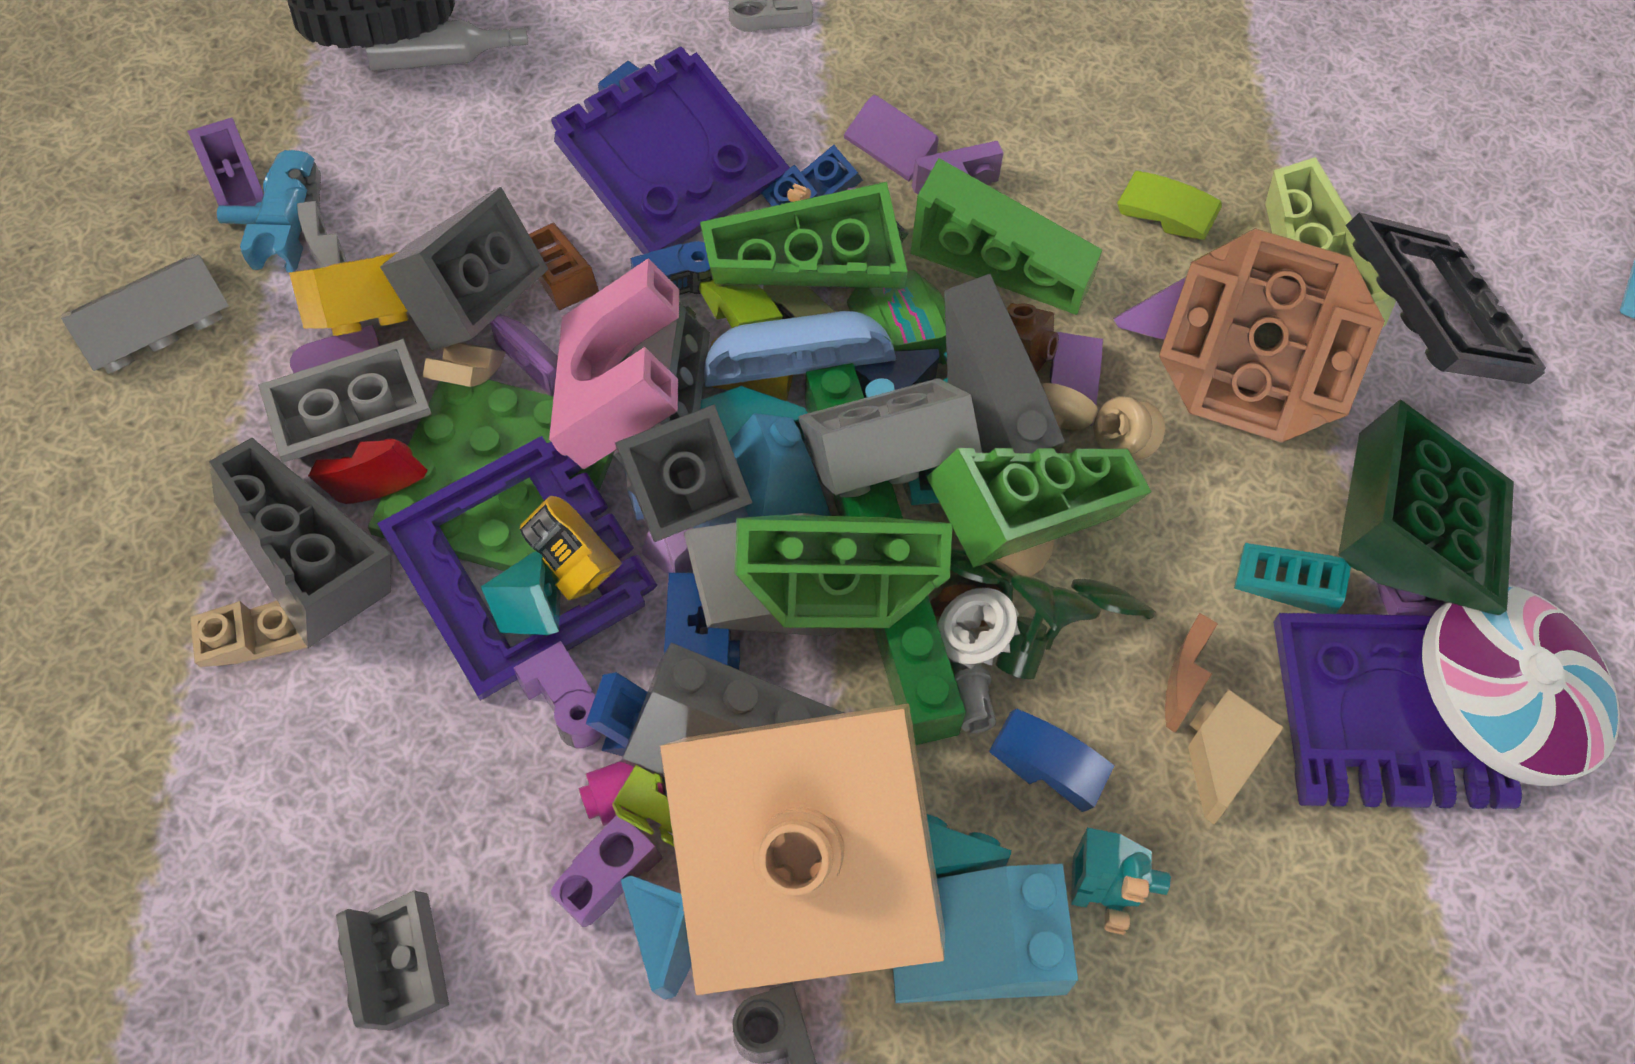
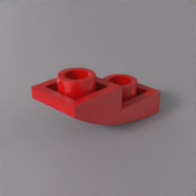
M385 439L384 441L360 442L352 458L342 457L341 459L316 460L308 477L337 502L354 504L381 498L402 490L423 479L428 469L412 455V450L406 444L395 439Z

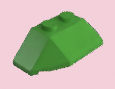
M771 515L737 518L734 574L784 628H890L917 606L935 587L938 588L950 578L953 524L886 517Z

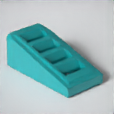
M1245 543L1242 549L1234 589L1318 614H1336L1346 598L1351 567L1345 559L1332 555ZM1258 560L1267 563L1263 579L1254 577ZM1278 567L1287 569L1284 582L1276 581ZM1299 573L1308 575L1306 585L1297 584ZM1321 579L1329 581L1328 589L1319 587Z

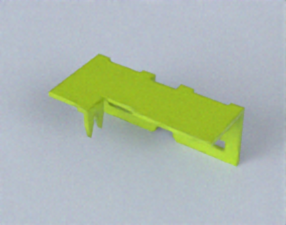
M635 765L612 803L617 817L651 835L654 834V831L650 828L647 818L661 824L659 831L662 840L675 847L673 835L668 833H672L668 798L666 795L658 792L657 784L663 783L662 777L657 773L653 774ZM625 809L637 814L638 816L626 811Z

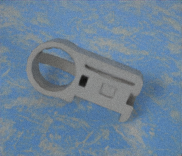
M729 0V21L733 27L743 32L801 27L812 24L813 6L811 0ZM748 6L758 8L761 12L756 15L747 16L739 14L736 10Z

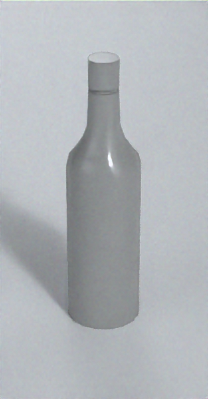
M451 20L443 25L438 24L437 29L429 33H421L420 37L403 39L399 40L398 43L389 45L384 43L374 45V47H366V53L372 71L463 64L472 62L477 56L488 49L509 47L511 45H528L526 27L510 30H485L466 20Z

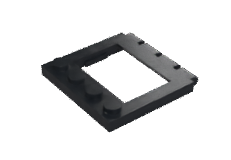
M1360 212L1346 224V227L1355 239L1353 242L1355 251L1364 260L1372 264L1378 273L1376 281L1379 287L1396 300L1402 309L1400 317L1403 323L1412 332L1419 334L1427 346L1425 355L1435 368L1442 372L1525 384L1533 383L1545 373L1546 366L1529 342L1522 340L1523 334L1504 307L1497 305L1499 300L1480 273L1473 271L1475 266L1457 242H1453L1448 235ZM1404 254L1433 261L1490 345L1482 343L1480 345L1469 344L1464 336L1454 329L1448 320L1449 314L1438 298L1427 290L1423 283V276L1414 263L1406 258Z

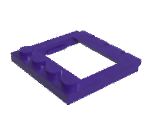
M543 436L532 440L377 523L480 701L518 680L514 670L515 666L560 641L567 651L645 607L643 596L657 587V583L640 556L634 555L624 560L622 565L597 587L602 594L601 597L582 608L579 604L560 615L559 632L550 635L534 634L513 647L509 645L503 633H500L492 614L439 527L440 525L530 478L544 501L549 496H557L569 503L618 559L626 556L634 549L613 513L607 514L596 521L594 520L595 517L607 510L608 505L588 473H582L569 480V477L578 473L582 468L567 455L563 456L560 454L552 442L546 443Z

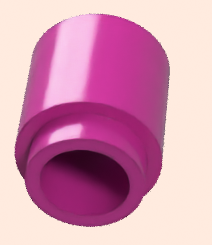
M619 761L585 774L588 785L578 789L589 820L599 816L602 825L605 826L616 816L612 803L634 769L633 766ZM658 783V792L664 794L661 783Z

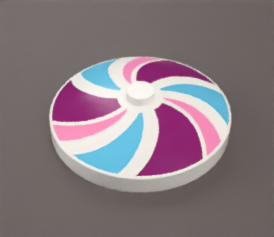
M1512 585L1508 586L1507 611L1501 615L1445 602L1434 613L1427 625L1423 638L1422 662L1425 679L1433 702L1441 717L1456 738L1473 755L1502 775L1516 781L1537 786H1556L1572 782L1596 770L1605 762L1615 746L1620 726V711L1616 688L1599 651L1585 632L1567 614L1541 596Z

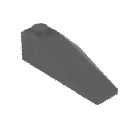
M991 274L944 290L947 383L971 394L982 453H990L995 448H1013L1014 453H1033L1038 448H1054L1055 453H1060L1065 443L1047 395Z

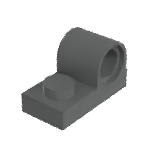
M793 982L754 995L744 1000L736 1009L732 1020L734 1044L739 1054L747 1061L761 1064L786 1057L787 1064H817ZM756 1017L770 1019L778 1029L777 1034L767 1043L758 1044L752 1042L744 1033L745 1026L750 1020Z

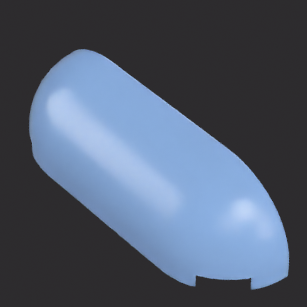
M839 311L751 323L731 328L719 336L709 349L704 364L705 387L803 374L807 371L853 363L854 366L896 361V356L888 333L876 320L859 312Z

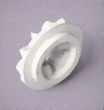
M991 588L972 589L956 597L945 608L940 617L938 628L948 658L953 663H961L972 670L975 664L985 663L992 666L993 658L1001 652L1010 653V641L1013 636L1020 634L1017 626V616L1019 613L1005 594ZM981 620H984L992 629L982 631L978 639H975L967 630L978 628Z

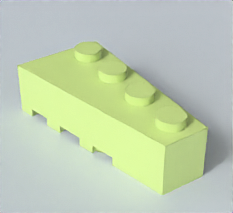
M1316 157L1274 170L1265 203L1272 233L1352 257L1385 321L1383 327L1386 326L1396 300L1379 287L1376 281L1378 273L1370 262L1364 260L1353 247L1355 239L1346 227V224L1353 218Z

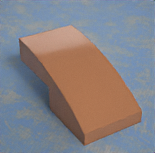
M1201 613L1197 616L1180 646L1168 679L1165 720L1166 727L1173 732L1177 731L1212 673L1194 663L1218 623Z

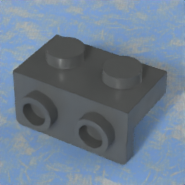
M413 890L369 912L346 909L336 915L339 932L338 948L343 957L348 987L347 1003L355 1027L390 1031L449 1006L428 893Z

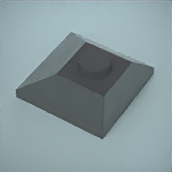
M715 404L615 442L653 542L752 503Z

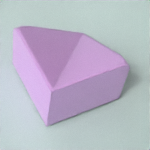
M687 530L657 542H653L651 534L648 532L642 547L643 556L668 575L669 572L687 573L692 568L684 536Z

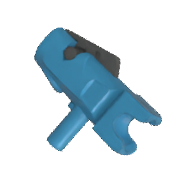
M284 150L277 154L263 182L264 195L262 202L256 203V206L220 205L217 208L219 223L247 224L240 248L245 261L253 270L262 269L267 258L274 254L285 260L284 268L287 272H295L298 268L303 246L299 241L302 228L298 216L297 203L316 201L320 211L321 173L314 162L315 159L306 152Z

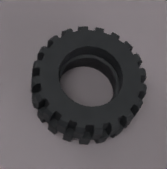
M287 0L294 27L305 39L327 47L337 45L338 48H350L351 46L366 48L384 43L389 45L398 43L399 40H410L420 37L421 33H429L437 29L438 24L443 25L447 22L455 6V0Z

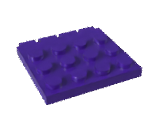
M681 46L654 61L655 68L651 64H647L620 79L621 89L613 83L584 99V105L589 113L578 103L551 118L552 125L556 130L554 134L556 145L642 254L685 242L702 231L700 222L729 215L760 196L765 189L790 169L788 164L696 52L689 56Z

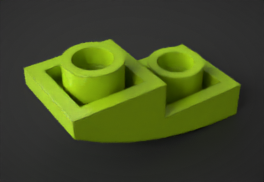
M1136 170L1117 203L1120 214L1160 221L1163 231L1167 234L1205 240L1222 208L1221 200L1200 189L1164 176Z
M713 280L700 282L699 291L715 319L726 318L731 328L751 323L781 320L783 317L771 298L758 285L714 284Z

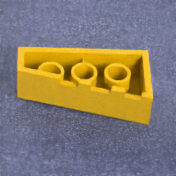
M398 252L379 255L369 259L365 258L332 264L322 268L290 272L289 275L303 329L331 328L333 336L361 331L360 321L378 318L380 326L407 321V309L380 268L381 265Z

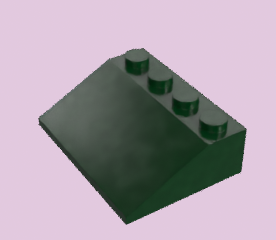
M1400 399L1359 433L1338 555L1345 559L1350 567L1363 572L1378 584L1501 615L1507 611L1514 481Z

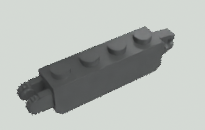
M680 302L679 318L638 344L632 350L633 355L646 347L678 378V411L652 428L698 411L701 406L704 364L708 353L710 332L695 319L696 313L689 306H683ZM616 449L614 451L613 456H615L623 465L619 453ZM627 476L626 488L634 494Z

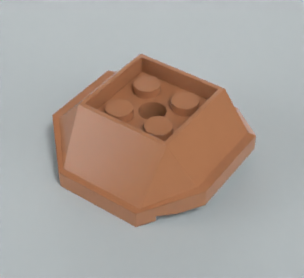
M1254 228L1191 262L1159 357L1190 414L1275 441L1284 442L1327 422L1330 423L1349 415L1385 321L1352 257ZM1270 322L1280 326L1281 338L1275 345L1261 347L1254 342V333L1260 325Z

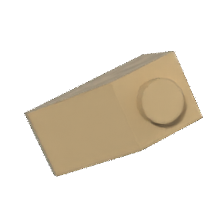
M1229 689L1217 705L1207 700L1190 723V726L1198 732L1188 745L1204 816L1213 824L1217 822L1284 728Z

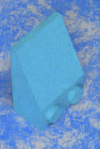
M1063 864L1003 866L937 878L945 928L944 961L893 968L895 1003L1067 995L1078 981Z

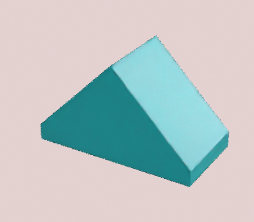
M537 551L532 552L481 586L500 633L550 635L559 632L561 594L555 585L556 581L553 578L551 569L542 559L543 556Z

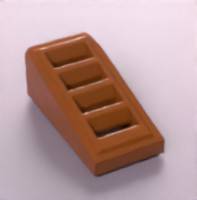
M555 223L546 225L529 234L537 250L554 242L556 243L555 246L540 253L544 262L552 259L555 260L546 264L548 270L538 280L559 311L599 292L592 267ZM562 271H565V272H563V273H561V274H559V275H557V276H555V277L553 276V275H556V274H558V273H560V272H562Z

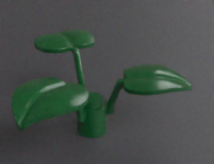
M951 549L950 570L974 581L996 585L1012 603L1014 587L1036 610L1033 619L1023 616L1017 617V626L1020 634L1013 636L1010 641V653L1001 652L995 663L1000 670L1018 678L1029 680L1035 678L1045 649L1051 650L1053 641L1058 633L1070 623L1098 618L1102 609L1119 614L1144 616L1146 619L1154 618L1156 613L1151 607L1138 601L1126 591L1105 582L1091 579H1074L1071 587L1077 591L1076 593L1066 588L1053 587L1033 577L1017 575L1011 568L998 560L973 568L965 550ZM1043 619H1044V620L1049 624V626L1051 627V628L1048 630L1047 633H1046V631H1047V626L1042 623V622H1043Z

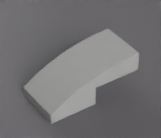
M316 201L297 203L301 228L317 268L347 262L337 233L326 234V227Z

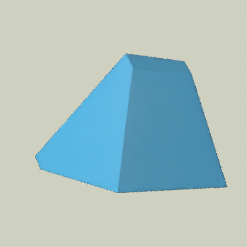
M632 875L620 879L651 991L664 1000L675 997L692 966L682 895Z

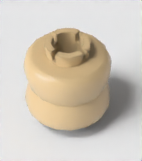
M1124 396L1113 398L1106 402L1098 411L1093 427L1095 439L1101 449H1128L1134 460L1148 458L1155 453L1164 440L1166 430L1164 418L1158 408L1149 402L1137 401L1134 398Z

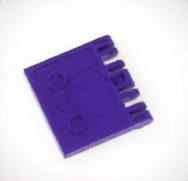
M1279 613L1273 623L1294 753V775L1300 806H1325L1328 798L1332 806H1346L1350 792L1346 767H1359V792L1365 807L1380 806L1383 798L1382 786L1388 807L1429 808L1433 801V794L1436 807H1454L1457 799V786L1455 785L1456 780L1453 768L1464 769L1465 793L1469 807H1472V809H1484L1489 804L1492 809L1519 808L1522 800L1520 781L1502 775L1473 755L1449 729L1433 702L1425 679L1422 662L1423 638L1432 616Z

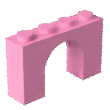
M649 258L562 316L549 440L560 454L570 457L582 469L588 468L617 449L615 442L646 431L678 411V378L646 347L620 363L638 344L679 318V288Z

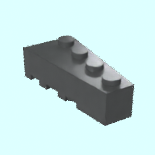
M254 438L244 441L209 461L214 503L307 648L391 593V553Z

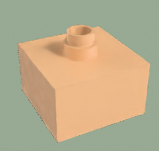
M909 703L686 737L660 746L696 995L944 961L945 928Z

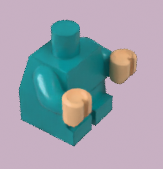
M1087 827L1073 855L1071 905L1086 908L1089 902L1102 903V905L1106 906L1105 930L1124 935L1126 934L1125 930H1128L1130 926V915L1122 910L1126 906H1139L1140 903L1145 901L1144 898L1148 897L1149 892L1167 895L1171 876L1168 872L1152 869L1151 850L1121 834Z

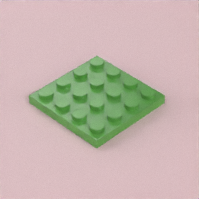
M487 380L473 387L439 381L428 404L431 415L421 418L408 444V447L413 452L412 455L428 471L423 479L381 498L368 525L371 535L386 539L377 524L378 522L532 440L543 436L546 443L551 442L549 436L554 396L492 380ZM614 451L588 468L581 469L578 473L569 477V480L582 473H588L599 491L613 459ZM527 478L439 527L458 559L505 571L532 552H535L523 538L520 525L544 500L531 479ZM552 571L553 578L558 583L560 580Z

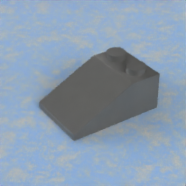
M502 187L494 189L418 237L380 266L432 350L473 339L548 270L546 263Z

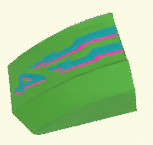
M908 270L906 289L859 287L854 289L847 300L849 311L863 313L876 320L888 333L894 351L938 349L939 363L942 365L947 364L943 353L947 352L945 299L933 284L915 270Z

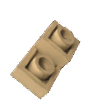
M238 601L190 617L194 663L199 667L238 664L307 648L278 601L252 609Z

